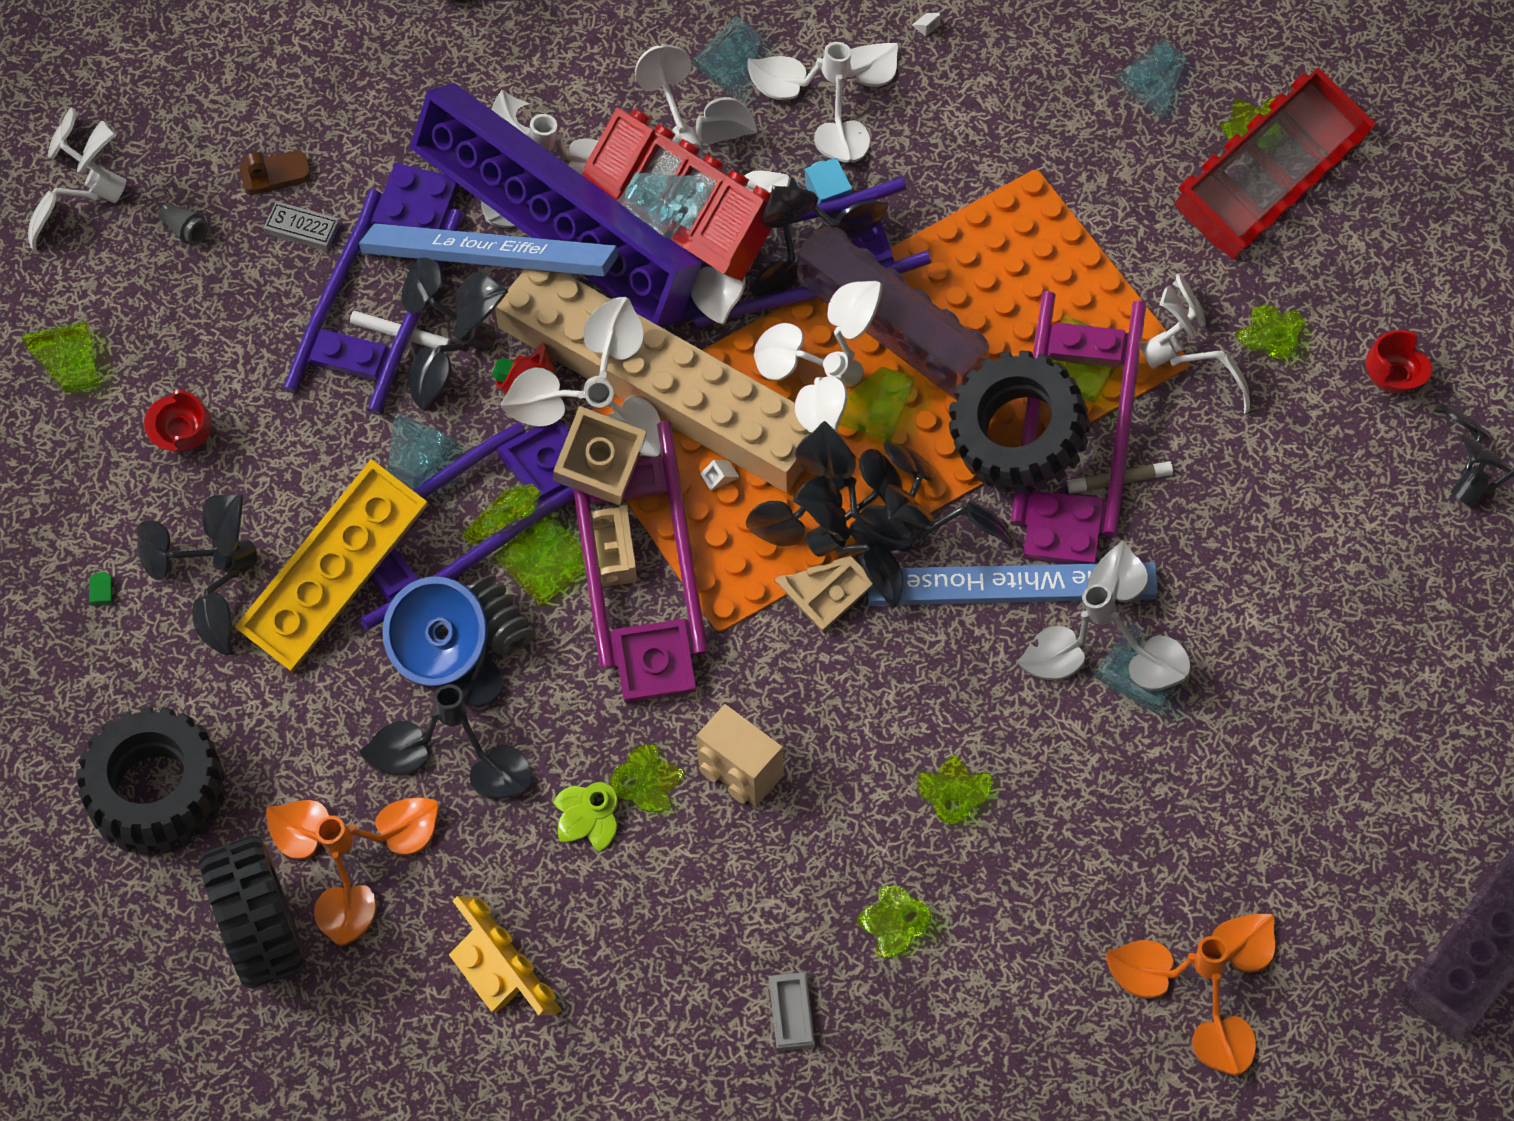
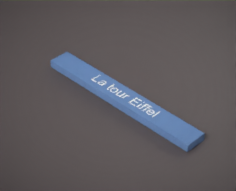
M375 223L359 242L361 252L365 254L417 259L426 257L438 261L605 276L619 256L617 246Z

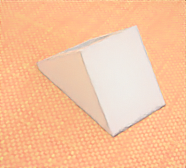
M926 13L912 26L924 36H927L940 25L941 14Z
M713 460L700 474L711 491L740 478L731 462L727 460Z

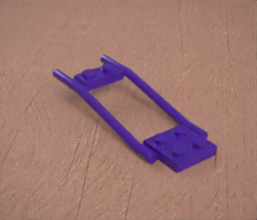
M394 163L384 192L381 193L375 189L369 190L355 227L306 327L283 387L285 391L296 394L306 366L310 362L314 366L374 381L378 380L367 410L375 415L381 414L402 355L421 313L412 314L407 311L391 348L384 344L321 328L360 248L359 242L366 235L370 225L375 223L458 231L464 213L457 209L451 210L460 186L457 182L445 174ZM434 260L442 270L445 261Z
M900 177L836 200L819 203L817 206L827 215L843 212L858 202L878 200L907 190L904 178ZM812 210L809 213L802 216L801 218L794 220L790 224L818 218L820 216ZM880 221L867 234L851 240L862 273L737 302L727 319L834 294L842 286L853 282H879L931 264L932 262L928 250L894 261L882 221ZM695 256L702 262L700 269L704 267H712L700 258H698L697 256ZM690 294L682 319L661 328L693 318L697 329L717 322L707 317L696 306Z
M560 419L551 425L537 426L528 432L525 431L520 422H517L488 438L413 489L416 494L425 499L497 450L498 456L538 504L434 576L455 579L548 514L575 500L573 488L553 481V471L566 441L565 438L569 433L568 428ZM395 547L370 577V580L388 603L360 618L366 630H370L384 622L386 611L397 593L408 584L419 579Z

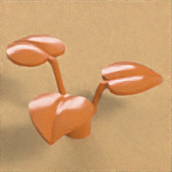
M409 798L389 804L380 811L375 820L376 828L382 833L381 835L357 829L353 824L347 827L339 817L330 816L328 810L322 804L312 800H301L285 805L267 807L266 816L270 835L277 848L284 855L296 860L307 859L316 852L318 842L323 845L328 853L332 854L344 888L332 887L323 892L316 901L314 917L319 929L337 946H345L360 938L372 924L377 909L375 896L368 886L358 885L351 888V882L341 855L348 852L351 848L353 836L356 835L378 843L386 841L389 850L396 855L409 856L423 850L433 837L439 805L437 801L428 798Z
M1273 914L1246 915L1220 924L1214 930L1212 936L1205 937L1199 942L1197 953H1189L1188 958L1175 970H1172L1173 957L1170 951L1164 945L1155 941L1139 940L1107 951L1106 961L1114 979L1127 992L1140 998L1163 996L1168 990V978H1177L1192 964L1202 977L1212 979L1214 1022H1204L1196 1028L1192 1037L1193 1051L1197 1058L1206 1066L1233 1076L1242 1075L1251 1066L1256 1049L1255 1035L1250 1025L1239 1016H1230L1221 1020L1220 979L1225 965L1229 961L1235 969L1247 973L1263 970L1271 963L1275 953Z

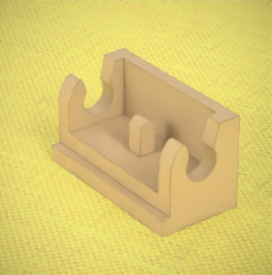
M627 504L620 505L617 508L593 512L592 520H594L593 528L602 587L637 582Z

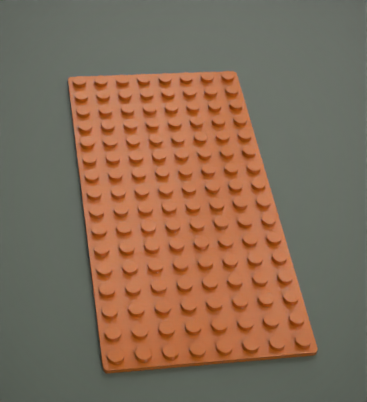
M1037 170L1026 173L890 247L894 261L928 250L932 263L879 281L883 284L882 294L870 326L864 334L854 340L844 337L850 350L855 352L853 359L860 362L863 367L861 380L855 386L846 387L847 404L837 428V433L856 456V467L852 477L857 480L855 485L857 504L867 498L874 490L867 485L859 468L860 456L868 449L880 451L882 455L891 461L900 475L903 490L909 493L914 484L913 475L899 468L886 454L883 446L886 440L914 450L931 466L934 473L933 480L927 481L922 478L921 485L914 498L930 514L984 484L979 481L976 474H972L968 470L953 443L954 440L950 434L948 424L952 420L949 415L950 403L957 402L954 392L958 384L965 386L967 383L965 375L971 369H974L976 372L983 367L981 364L983 360L990 357L992 362L1001 359L1000 353L1008 351L1011 352L1012 356H1019L1021 350L1031 351L1033 354L1043 292L1050 291L1056 295L1051 325H1055V323L1122 329L1125 330V333H1129L1132 303L1134 301H1142L1141 298L1044 176ZM857 265L833 279L862 273L860 266ZM834 294L784 305L706 347L702 351L795 403L797 395L803 387L815 385L814 381L817 377H828L824 367L798 357L797 366L790 376L784 380L773 381L767 379L759 372L754 358L755 346L759 338L768 329L778 324L788 323L798 327L804 333L801 351L823 360L830 353L844 352L834 335L837 326L828 320V307ZM1147 306L1141 343L1164 331L1167 332ZM1140 349L1134 399L1188 369L1190 361L1180 362L1172 366L1169 360L1152 369ZM1182 350L1177 352L1178 356L1185 355ZM1052 360L1054 365L1060 363L1064 366L1069 376L1075 379L1087 406L1090 424L1119 408L1124 365L1113 367ZM618 396L612 399L620 407L625 401ZM1027 398L1009 401L995 412L988 426V436L992 442L1004 447H1021ZM1041 401L1036 439L1044 433L1052 415L1051 408L1043 401ZM608 406L592 409V411L605 416L615 412ZM672 428L701 610L715 631L723 632L787 596L775 583V579L779 576H789L806 571L807 568L813 566L827 565L833 563L834 560L848 556L854 558L863 553V551H855L838 555L836 550L823 557L813 554L807 544L806 536L809 531L820 525L807 511L798 519L806 528L805 535L798 544L788 547L777 546L759 538L746 527V519L752 509L767 501H782L794 513L801 507L793 502L795 495L807 481L818 476L804 470L788 493H785L731 462L740 478L711 491L700 474L713 460H730ZM661 450L658 455V458L662 457ZM639 456L638 459L649 458V457H648V456ZM846 486L839 491L843 499L842 508L847 513L851 508L849 489ZM664 492L661 495L625 500L682 582L668 492ZM878 496L873 502L867 505H881L886 507V503L881 499L880 496ZM853 517L846 521V525L848 526V528L850 527V524L856 520ZM850 535L846 545H858L859 543Z

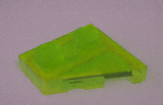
M87 321L21 335L25 347L64 393L99 386L91 333Z
M881 366L847 395V404L839 425L891 441L913 389L915 376Z
M533 483L506 488L461 533L462 537L470 544H474L518 518L520 520L524 519L535 509L534 501L542 493Z

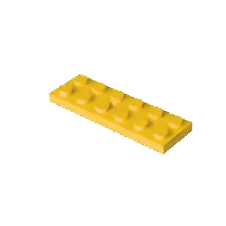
M370 459L236 624L235 628L293 673L429 505L428 502Z

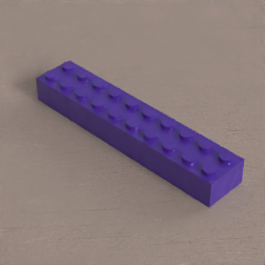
M452 83L427 91L410 149L531 238L617 246L619 256L605 276H583L614 299L618 297L629 298L636 314L659 327L682 319L702 264L699 259L457 84Z

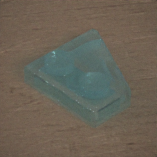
M735 16L694 58L693 65L722 89L742 102L746 97L751 78L748 71V59H756L761 35L739 17Z

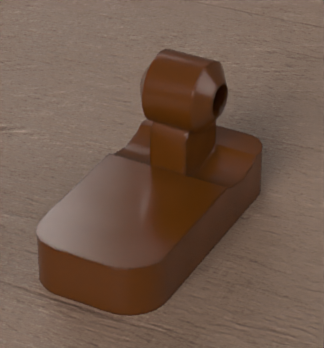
M291 151L265 158L260 152H252L246 155L245 162L239 168L243 186L248 195L302 184L310 178L307 158L302 151Z

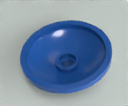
M445 577L421 578L405 586L391 601L383 622V643L387 656L393 666L409 680L430 686L450 684L466 676L479 662L488 636L486 614L477 596L464 584ZM446 626L448 635L445 639H441L439 636L440 629Z

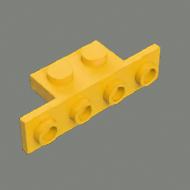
M457 896L453 903L472 926L473 930L449 956L490 1011L498 1012L521 991L538 1015L555 1016L561 1012V1008L555 1002L556 996L552 989L539 981L533 973L534 967L529 959L519 954L511 944V935L492 919L489 906L478 897Z

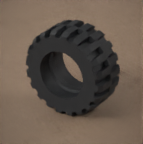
M1021 350L1019 356H1012L1010 351L1000 353L1001 359L992 362L989 357L981 362L983 367L977 372L971 369L965 375L967 380L965 386L958 384L954 392L957 402L950 403L949 415L952 419L948 423L950 434L966 467L972 474L977 475L980 482L987 486H991L994 483L998 491L1008 493L1011 487H1015L1018 494L1029 493V487L1037 486L1038 490L1041 491L1049 488L1047 482L1054 478L1057 482H1060L1067 476L1064 470L1068 466L1075 468L1080 462L1078 451L1083 452L1086 450L1088 444L1086 433L1090 431V420L1087 415L1088 409L1075 379L1069 376L1067 369L1060 363L1054 365L1051 357L1039 354L1037 359H1035L1031 351ZM1018 398H1035L1049 405L1052 412L1050 423L1044 433L1030 444L1021 447H1004L990 440L988 436L989 423L995 412L1007 402Z
M141 707V713L132 714L131 710L121 713L122 719L114 723L110 719L101 726L103 732L100 735L94 733L88 740L87 744L90 750L82 751L78 761L82 768L77 771V784L80 788L78 793L95 829H99L102 837L109 843H113L115 840L119 849L131 852L134 845L140 855H151L152 848L159 847L161 854L173 852L172 844L180 841L182 847H185L193 842L190 837L192 833L197 831L202 835L209 828L206 820L207 817L216 819L220 811L217 800H224L225 787L222 781L225 780V776L213 741L210 740L207 731L201 724L195 725L193 718L185 713H181L177 717L174 709L162 707L160 712H154L153 707ZM161 756L175 759L183 764L185 770L181 782L171 794L159 801L146 804L132 803L121 798L118 794V787L124 774L141 760Z
M250 835L204 852L198 860L202 879L224 944L242 985L246 988L255 989L301 972L307 964L303 947L280 880L263 839L260 836Z

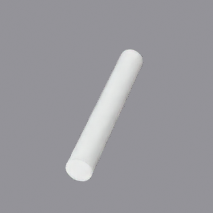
M353 311L350 317V324L396 337L401 324ZM414 329L409 340L410 342L434 349L440 345H450L451 343L449 338Z

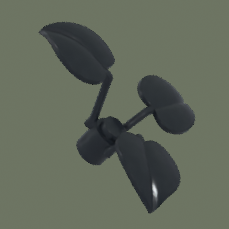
M791 178L789 187L773 185L762 220L767 227H783L788 257L785 261L777 260L766 266L755 279L750 290L751 294L777 293L792 287L802 277L805 268L801 262H794L795 253L789 224L813 210L830 227L836 228L834 231L836 239L852 240L867 234L875 228L886 214L889 203L877 200L858 202L843 211L838 220H833L817 206V195L812 191L801 189L795 178Z
M421 257L410 269L404 281L401 296L403 306L409 313L420 314L430 303L434 308L455 319L454 336L459 344L440 345L435 351L425 347L416 355L411 364L408 377L411 396L420 409L427 411L430 404L444 390L451 375V361L444 352L457 350L467 352L469 347L480 351L489 350L494 344L496 330L492 325L483 321L498 306L508 293V290L497 284L486 274L480 272L472 273L463 281L457 292L456 301L459 307L454 312L437 302L434 298L441 291L444 284L443 272L440 266L432 259Z
M1441 403L1435 408L1434 412L1448 414L1455 421L1468 428L1474 437L1472 438L1466 434L1461 436L1469 452V458L1465 468L1460 473L1462 475L1450 491L1463 503L1474 508L1485 492L1491 496L1497 487L1514 476V468L1510 469L1498 455L1490 450H1486L1481 444L1483 437L1488 441L1491 437L1480 424L1459 410ZM1487 464H1490L1507 473L1489 484L1488 482L1492 476L1485 472L1484 468Z
M823 421L812 433L801 440L795 452L799 465L813 475L824 476L830 479L839 490L846 486L848 487L851 515L856 519L850 524L849 533L859 544H869L872 549L877 545H882L889 551L899 550L913 543L915 536L910 532L906 522L889 521L885 506L872 505L862 509L861 513L858 511L855 491L857 480L852 477L856 467V456L851 452L841 436L826 421ZM767 501L752 509L747 516L746 527L766 542L777 546H793L802 541L805 535V525L798 519L803 516L806 510L800 507L793 513L791 508L782 501Z
M889 440L884 442L885 452L892 462L905 472L913 475L914 484L909 493L893 484L888 485L885 490L888 520L906 522L910 532L915 536L913 543L918 537L924 540L929 533L959 515H965L975 526L1002 540L1011 549L1013 548L1011 536L1002 520L992 510L975 501L969 500L966 506H961L934 522L931 514L914 499L921 485L922 478L927 481L933 480L934 473L931 466L914 450ZM913 543L899 550L907 552Z
M868 449L862 453L859 460V468L867 485L874 490L867 498L857 504L858 511H861L878 496L885 502V490L888 485L893 484L902 488L900 475L887 457L876 449ZM818 476L807 481L799 489L793 502L804 508L820 525L807 533L806 539L810 550L818 557H823L836 550L838 555L846 552L863 551L864 553L861 554L860 560L864 572L892 609L896 608L903 589V573L897 559L882 545H877L873 549L869 544L846 545L847 540L850 538L846 521L852 515L851 510L846 513L842 508L843 499L839 489L830 479L824 476Z
M242 494L214 495L209 497L204 503L202 511L203 528L206 535L213 539L212 546L216 549L170 551L169 531L163 524L155 520L141 522L136 530L138 556L143 568L151 578L160 579L168 574L170 568L169 558L213 556L215 566L219 570L227 572L226 575L204 590V598L196 599L192 610L193 624L200 638L209 647L223 655L234 654L231 648L232 616L227 600L220 593L214 591L230 579L239 577L238 570L251 568L257 562V551L252 541L248 539L238 541L244 496Z
M486 647L477 665L466 676L453 683L442 685L436 690L434 694L436 710L430 712L431 719L424 737L421 729L416 724L408 721H397L383 727L360 750L362 758L381 772L391 775L410 774L427 763L429 756L424 745L431 741L438 720L450 727L461 724L478 757L482 760L477 762L470 770L471 785L479 795L489 799L513 797L523 794L529 789L531 784L529 764L519 750L502 744L494 747L487 756L483 752L468 722L467 703L474 707L486 706L498 698L503 688L501 673L491 659Z

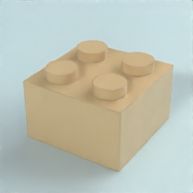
M579 406L554 468L553 481L620 506L644 446L647 431Z
M726 704L696 735L698 762L701 773L712 782H716L719 779L729 787V794L742 804L748 801L756 807L784 776L783 747Z

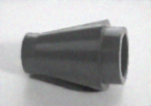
M166 203L161 207L158 214L159 219L184 244L196 245L204 240L209 226L202 214L177 207L172 203Z

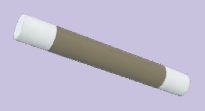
M1168 461L1125 469L1124 484L1173 475L1172 464ZM1111 472L1067 480L1068 493L1074 494L1109 487Z

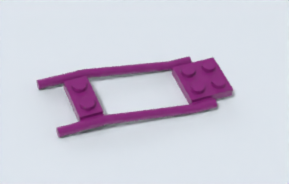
M1045 291L1041 296L1033 350L1035 359H1037L1039 354H1043L1056 361L1113 367L1124 365L1107 501H1103V498L1041 491L1018 494L1015 489L1010 524L1021 527L1027 526L1023 559L1059 564H1095L1099 534L1114 538L1117 536L1146 303L1143 301H1134L1132 303L1129 333H1125V330L1074 324L1055 323V325H1051L1056 295L1053 292ZM1027 398L1021 446L1036 440L1041 400Z
M670 421L657 423L662 457L638 459L622 500L661 495L664 492H668L688 614L687 620L684 618L609 631L590 508L591 503L595 505L608 503V501L573 488L600 669L609 670L619 667L624 703L696 692L691 655H704L708 653Z

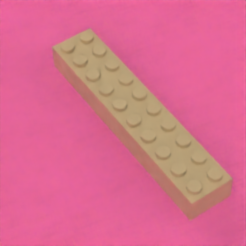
M524 269L508 289L506 296L495 308L498 328L534 349L543 343L548 357L587 379L599 376L603 352H592L585 346L583 331L590 315L599 306L612 299L566 273ZM638 315L643 327V341L639 350L627 359H615L611 355L608 357L606 379L611 383L613 393L623 400L630 396H639L648 400L656 409L660 421H670L672 428L788 493L804 471L796 460L795 452L797 446L802 439L811 433L798 421L795 413V403Z

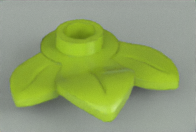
M596 782L587 788L571 786L561 791L553 801V804L564 812L558 823V838L561 842H573L588 836L597 851L604 850L612 842L618 828L613 814L618 806V795L609 784ZM598 794H603V804L594 806V797Z

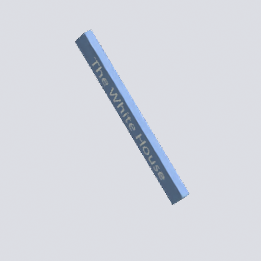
M1155 562L1143 563L1148 574V584L1144 592L1134 600L1157 599ZM1097 564L901 568L903 573V589L898 605L1083 601V592L1088 587V579ZM875 586L868 591V606L889 605Z

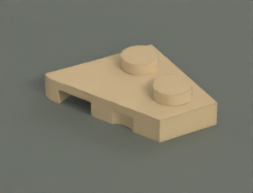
M851 556L834 560L833 563L827 565L813 566L807 568L806 571L789 576L782 575L775 579V583L822 633L874 586L864 572V569Z

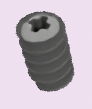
M487 576L468 587L477 596L484 608L488 624L487 642L491 644L493 652L498 655L516 652L533 640L536 631L531 627L526 628L528 619L524 616L519 617L521 609L516 605L512 606L514 600L511 595H504L506 587L503 584H496V576Z

